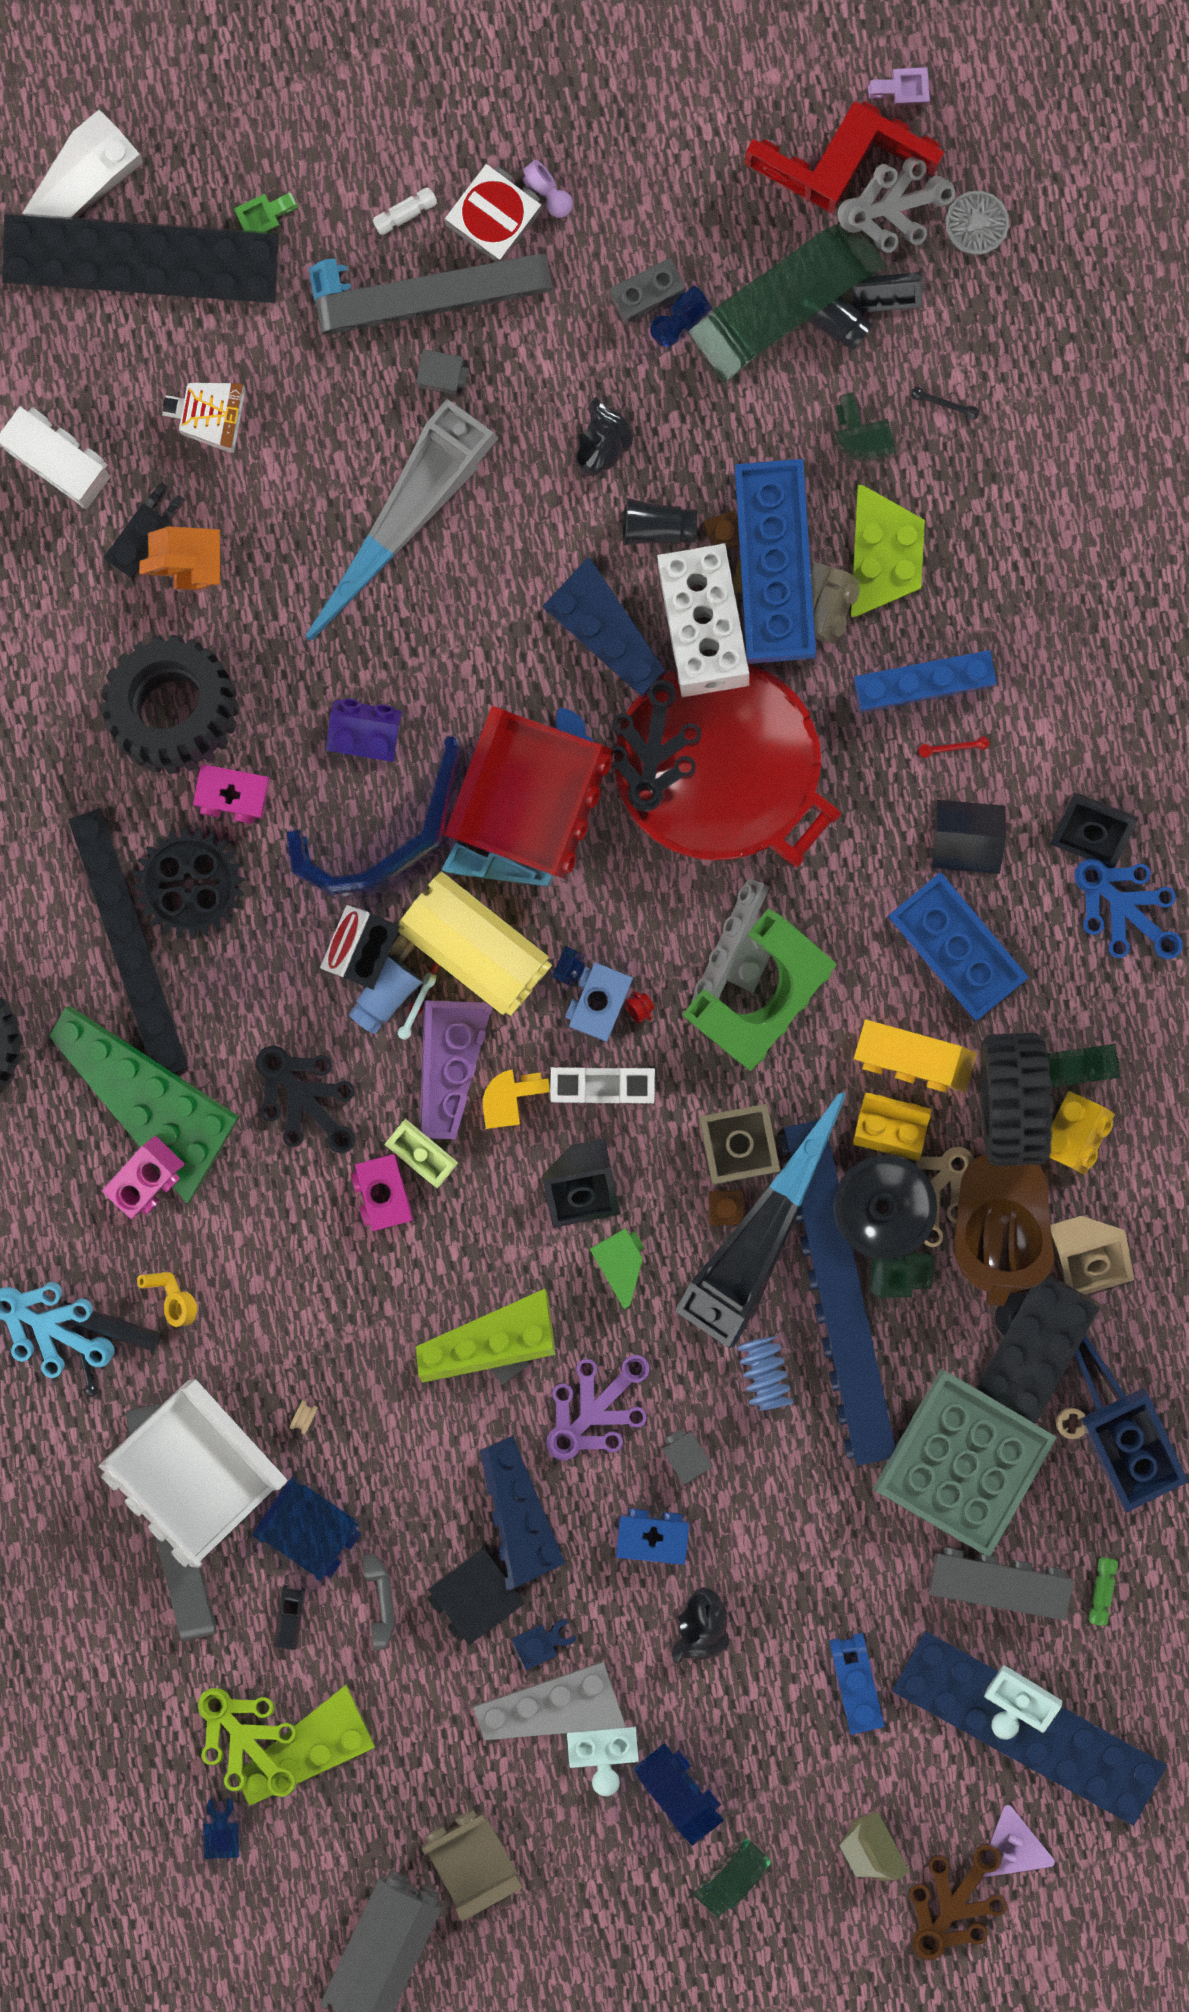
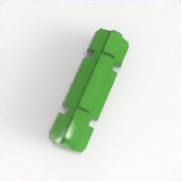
M1101 1557L1098 1563L1097 1571L1100 1573L1099 1576H1096L1091 1602L1094 1604V1607L1090 1608L1089 1622L1099 1626H1106L1110 1612L1107 1611V1608L1111 1607L1115 1585L1113 1575L1117 1574L1118 1561L1112 1558Z

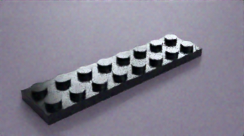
M6 212L4 214L2 283L275 303L280 233Z

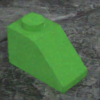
M626 1228L590 1248L624 1309L631 1304L643 1260L640 1251L645 1249L637 1233L633 1231L629 1234Z

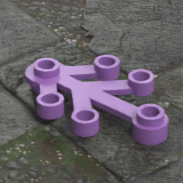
M641 1355L628 1356L622 1363V1373L595 1401L594 1376L597 1373L596 1363L591 1359L579 1361L576 1371L580 1377L581 1415L571 1426L569 1402L573 1398V1390L565 1383L555 1386L552 1395L556 1401L557 1427L551 1430L546 1441L547 1449L554 1458L559 1460L571 1459L580 1449H605L608 1452L620 1450L623 1441L621 1435L615 1431H609L604 1436H580L590 1425L629 1424L632 1427L638 1428L645 1424L647 1419L646 1412L638 1406L631 1407L630 1410L604 1411L632 1382H641L648 1376L649 1364ZM586 1362L592 1364L594 1369L593 1373L588 1376L580 1372L581 1365ZM632 1362H639L642 1365V1371L638 1375H633L629 1372V1365ZM561 1387L567 1388L570 1393L566 1400H559L556 1396V1391ZM636 1410L643 1414L642 1421L637 1424L631 1422L629 1418L631 1412ZM611 1435L616 1436L619 1439L618 1446L616 1448H609L605 1443L607 1437ZM566 1436L570 1439V1446L567 1449L558 1447L557 1440L559 1437Z

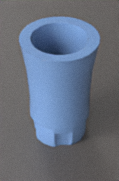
M388 955L374 990L367 987L356 1000L358 1003L351 1010L349 1016L364 1029L375 1034L384 1022H388L407 997L423 983V980L405 965Z

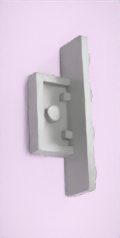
M749 878L740 889L737 897L738 901L731 916L724 923L723 933L716 948L713 949L709 956V964L704 975L695 986L692 1002L703 989L719 999L726 981L754 993L771 955L747 934L759 920L756 916L768 893V885Z

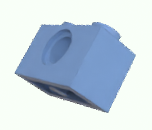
M594 963L592 969L585 967L578 986L584 988L580 1000L572 999L565 1018L571 1020L569 1027L607 1042L633 978L598 963ZM600 991L607 996L608 1004L605 1009L594 1011L589 1007L587 1000L593 992Z

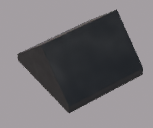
M1073 792L1069 795L1050 845L1086 859L1099 860L1108 868H1115L1139 817Z
M937 800L931 868L1000 874L1006 839V805Z

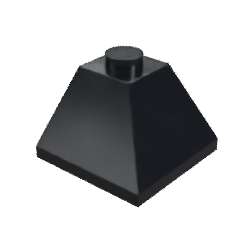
M605 1138L571 1145L542 1175L553 1228L620 1215Z

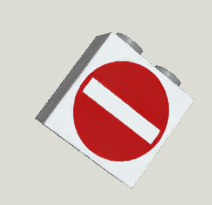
M486 164L446 216L445 222L447 227L494 262L506 260L542 211L541 204L538 203L540 198L526 187H523L522 190L511 183L513 178L500 167L496 166L493 169Z

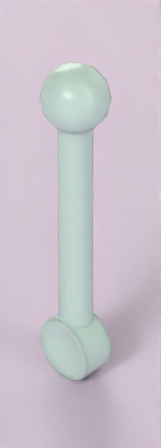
M428 972L424 976L423 987L405 1025L398 1029L399 1038L408 1039L411 1036L410 1028L429 988L435 984L436 975Z

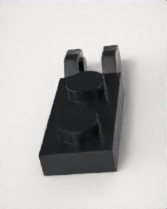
M162 482L154 489L146 503H142L103 557L104 560L131 579L139 570V561L148 558V533L170 527L172 525L171 520L185 501L183 497L178 495L172 499L163 516L154 511V507L165 496L168 486Z

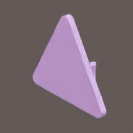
M1010 1805L1004 1806L990 1844L995 1845L999 1849L1001 1864L996 1871L985 1873L983 1877L1052 1867L1055 1863L1052 1856ZM987 1851L983 1862H991L994 1858L993 1853Z

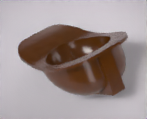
M986 1155L974 1159L968 1165L961 1179L954 1250L957 1263L966 1279L976 1288L986 1291L987 1305L1004 1306L1009 1293L1033 1288L1044 1282L1053 1267L1054 1252L1049 1216L1048 1184L1043 1170L1039 1165L995 1166L988 1162Z

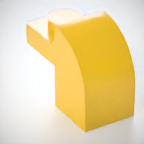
M513 1070L497 1075L487 1086L483 1097L486 1129L521 1124L517 1097L551 1092L549 1078L542 1079L541 1073L521 1075V1082L515 1083Z

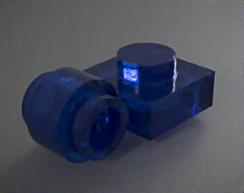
M693 285L687 292L681 294L670 308L673 313L671 317L661 315L652 321L650 333L660 346H672L678 341L683 329L690 332L713 307L704 293Z

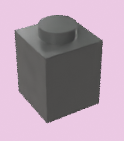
M423 349L416 379L417 388L457 396L459 387H466L469 368L463 367L464 358Z
M682 1428L664 1438L667 1444L662 1447V1451L683 1485L713 1467L691 1430L684 1433Z

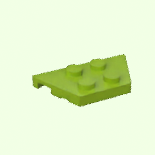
M864 485L857 486L853 576L860 580L858 585L860 592L857 601L851 605L850 618L859 617L866 612L921 590L925 520Z

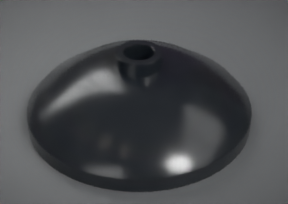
M880 1155L860 1161L841 1179L834 1197V1217L842 1237L856 1251L877 1259H895L916 1250L930 1235L937 1216L936 1194L929 1178L918 1166L896 1156ZM880 1200H884L887 1204V1209L883 1213H879L876 1210V1203Z

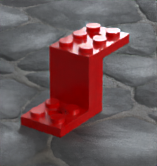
M854 101L814 172L808 170L809 164L795 156L789 159L778 153L779 147L765 139H762L761 142L754 138L752 139L746 150L744 164L827 212L834 214L873 144L904 162L909 157H916L924 161L926 164V174L931 177L935 175L939 168L944 151L939 149L941 145L934 139L925 135L919 138L909 132L911 128L904 122L895 118L889 121L879 115L881 111L874 105L865 101L862 104Z

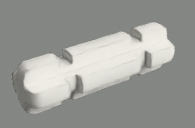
M429 187L417 192L415 198L410 196L388 209L389 213L385 214L383 212L374 217L373 224L379 234L384 235L393 230L394 225L400 226L421 214L422 209L428 210L437 204L436 197Z

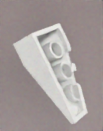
M98 110L72 132L22 214L78 218L139 167L143 160L121 131Z

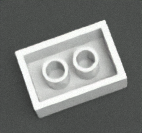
M20 406L0 432L1 447L87 510L111 477L105 470L108 465L104 462V459L89 448L85 452L78 449L80 444L62 428L59 427L56 432L51 429L52 424L48 421L49 419L39 411L31 407L27 412Z

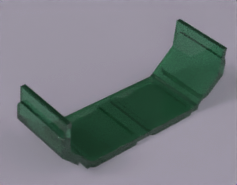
M840 222L813 237L781 262L725 300L688 332V336L720 381L727 386L731 383V378L756 356L861 281L875 274L878 276L882 275L884 270L887 269V264L862 230L851 233L845 230Z

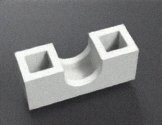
M551 1068L550 1102L654 1103L655 1069Z

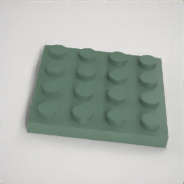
M940 1369L872 1490L986 1556H991L1057 1437L949 1372Z

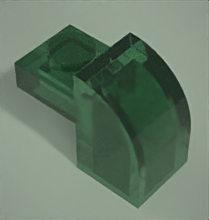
M854 393L840 395L838 399L839 405L834 406L838 426L844 425L845 429L834 432L833 438L838 449L848 458L864 463L894 457L896 450L888 419L861 425Z
M1116 1044L1047 1053L1051 1087L1121 1078Z
M913 1252L895 1259L872 1258L869 1290L879 1298L912 1297L913 1289H932L935 1256L930 1252Z
M746 1837L727 1854L718 1869L702 1882L692 1895L718 1918L728 1909L732 1910L747 1895L764 1874L772 1860Z

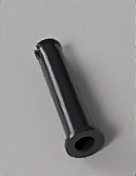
M63 1300V1303L60 1307L71 1305L73 1303H69L66 1300ZM76 1306L79 1314H86L84 1307ZM94 1310L84 1322H77L73 1319L63 1321L150 1350L151 1355H155L163 1329L160 1328L158 1331Z

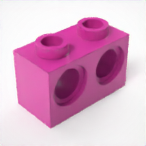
M154 1136L134 1154L102 1192L131 1220L141 1211L147 1215L160 1201L156 1195L162 1189L167 1193L180 1180L176 1173L185 1163L158 1137ZM151 1163L159 1167L161 1174L153 1170ZM131 1186L139 1191L140 1197L133 1193Z

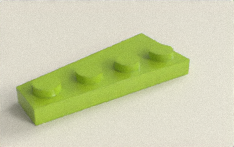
M546 1289L416 1346L418 1374L422 1383L556 1355L549 1297Z
M346 1683L335 1694L294 1725L298 1735L293 1743L283 1744L276 1740L264 1751L280 1769L291 1771L295 1775L298 1784L375 1748V1744ZM288 1730L283 1736H281L282 1739H290L292 1736V1730ZM252 1759L242 1769V1773H244L247 1780L242 1791L249 1806L273 1795L267 1786V1775ZM235 1774V1776H236V1778H237V1780H238V1782H239V1784H240L241 1778H240L239 1775ZM283 1776L278 1780V1787L281 1790L289 1786L287 1777Z

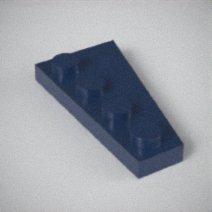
M590 557L577 568L542 606L548 614L642 698L648 694L651 684L661 680L666 674L664 668Z
M513 1436L502 1439L480 1450L488 1494L493 1495L495 1512H492L494 1526H499L502 1546H499L501 1561L506 1562L508 1577L505 1578L507 1590L516 1588L565 1564Z

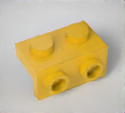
M1068 1091L1051 1126L1050 1159L1086 1175L1088 1169L1093 1167L1098 1158V1149L1103 1138L1112 1129L1114 1113L1102 1105Z

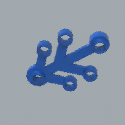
M1087 859L1077 866L1074 873L1076 885L1085 892L1086 918L1083 921L1084 931L1089 935H1095L1102 932L1104 928V920L1099 916L1100 893L1110 902L1112 940L1108 945V951L1112 957H1125L1130 950L1129 943L1126 940L1125 917L1154 942V951L1160 958L1173 959L1177 957L1183 948L1180 936L1170 931L1163 932L1134 906L1157 904L1162 908L1170 907L1176 900L1174 890L1169 887H1162L1157 891L1119 892L1109 882L1131 880L1134 884L1141 885L1150 879V869L1144 864H1136L1130 868H1106L1104 863L1099 860ZM1136 868L1145 870L1146 877L1144 880L1139 881L1134 878L1133 873ZM1088 870H1094L1097 873L1098 877L1094 883H1090L1085 879V873ZM1162 891H1168L1171 894V901L1168 904H1163L1159 900V894ZM1095 918L1099 921L1100 927L1097 931L1089 930L1087 926L1089 919ZM1169 939L1173 942V950L1171 952L1162 950L1161 943L1163 940ZM1116 941H1120L1125 945V951L1122 954H1116L1113 951V944Z

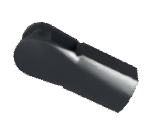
M283 1585L274 1647L290 1650L297 1649L305 1599V1587H301V1590L288 1589V1585ZM285 1603L298 1604L297 1613L285 1612Z

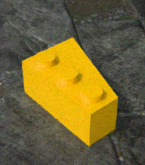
M865 1019L854 1059L864 1063L862 1069L882 1075L883 1069L896 1072L894 1078L914 1084L917 1078L927 1081L926 1087L946 1093L947 1089L951 1088L966 1093L977 1053L960 1045Z

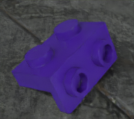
M355 699L335 700L330 714L326 751L393 762L402 711L385 704L376 706L361 704Z

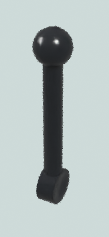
M915 387L911 390V397L914 400L924 399L964 413L970 419L978 418L980 410L977 407H965L924 393L920 387Z
M76 1326L71 1329V1331L84 1337V1330ZM78 1351L86 1382L84 1392L87 1396L93 1397L97 1394L98 1388L92 1382L85 1355Z

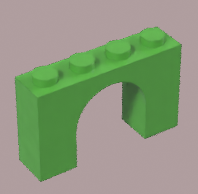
M770 908L766 910L747 935L768 952L777 964L779 982L772 999L755 1012L739 1014L733 1012L718 998L703 989L682 1015L749 1071H752L756 1065L763 1061L769 1048L777 1038H780L787 1031L789 1023L799 1011H802L808 1005L810 997L821 984L829 979L831 971L837 965L785 918Z

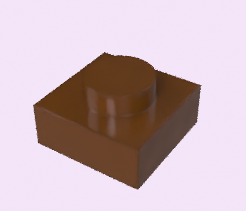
M735 510L702 522L711 546L725 544L726 551L740 546L738 517Z
M709 1191V1225H739L744 1219V1191Z

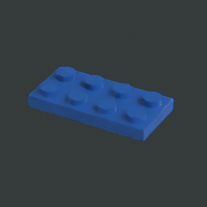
M941 872L887 916L975 1022L1029 978Z

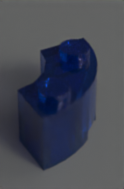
M664 1743L632 1769L676 1829L693 1846L725 1821L717 1810L722 1804L710 1789L704 1792L687 1769L691 1767V1764L680 1750L673 1753L667 1744Z

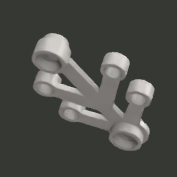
M909 157L905 160L899 175L894 168L882 164L876 168L873 179L859 198L847 199L840 205L838 220L841 226L848 232L856 233L862 230L875 241V246L886 253L896 249L898 237L889 230H882L871 220L872 218L885 217L903 233L906 241L914 245H920L926 239V228L917 222H911L900 211L928 203L936 206L948 205L955 197L954 186L949 180L941 176H934L927 181L924 190L902 195L912 179L919 180L925 175V162L916 157ZM917 164L916 170L912 173L913 167ZM888 172L887 178L883 180L885 173ZM882 187L889 188L881 201L873 203ZM917 230V234L913 237L914 231ZM889 237L887 244L884 245L886 238Z

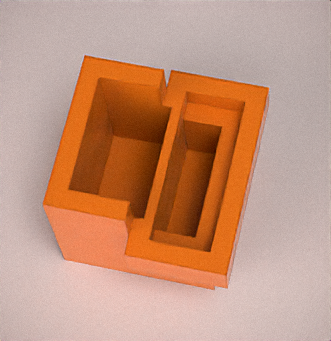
M165 527L148 533V558L139 561V575L174 576V589L203 590L220 585V529Z

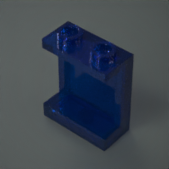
M292 1476L252 1533V1536L262 1543L265 1541L313 1574L315 1579L321 1581L324 1575L331 1579L342 1563L337 1556L344 1546L351 1550L361 1535V1532L357 1530L361 1522Z

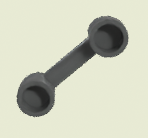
M363 1554L366 1582L377 1581L381 1622L371 1623L374 1651L384 1650L390 1642L396 1622L390 1575L376 1554Z

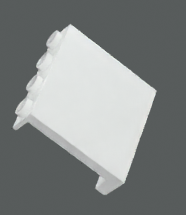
M196 1379L188 1380L99 1465L104 1471L101 1475L102 1479L113 1490L116 1491L119 1488L127 1496L124 1502L137 1516L143 1514L151 1523L148 1526L149 1530L160 1541L166 1539L174 1548L171 1551L172 1555L184 1567L188 1564L191 1567H200L202 1565L200 1561L273 1490H279L288 1481Z

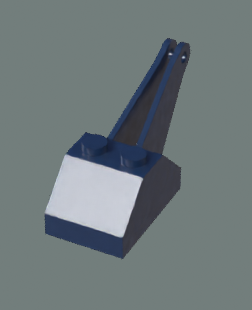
M1085 1335L1082 1344L1117 1401L1102 1407L1081 1353L1077 1349L1075 1358L1096 1408L1095 1412L1082 1417L1081 1420L1088 1441L1121 1506L1125 1512H1128L1188 1483V1480L1148 1393L1142 1388L1126 1396Z

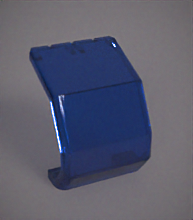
M447 736L444 740L445 750L421 833L364 873L334 877L312 864L308 837L302 836L300 829L286 831L292 873L302 882L337 902L379 896L442 852L445 839L444 834L448 825L462 762V753L457 739L454 736Z

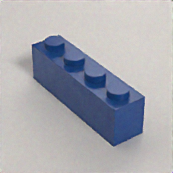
M990 650L858 675L853 678L859 713L993 688L997 684Z

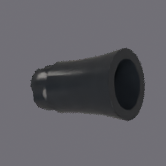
M822 275L792 312L828 334L838 343L841 340L851 350L856 348L873 326L867 319L860 316L861 312L844 299Z
M626 498L623 513V546L646 543L679 544V541L694 543L697 535V510L681 509V506L653 504Z

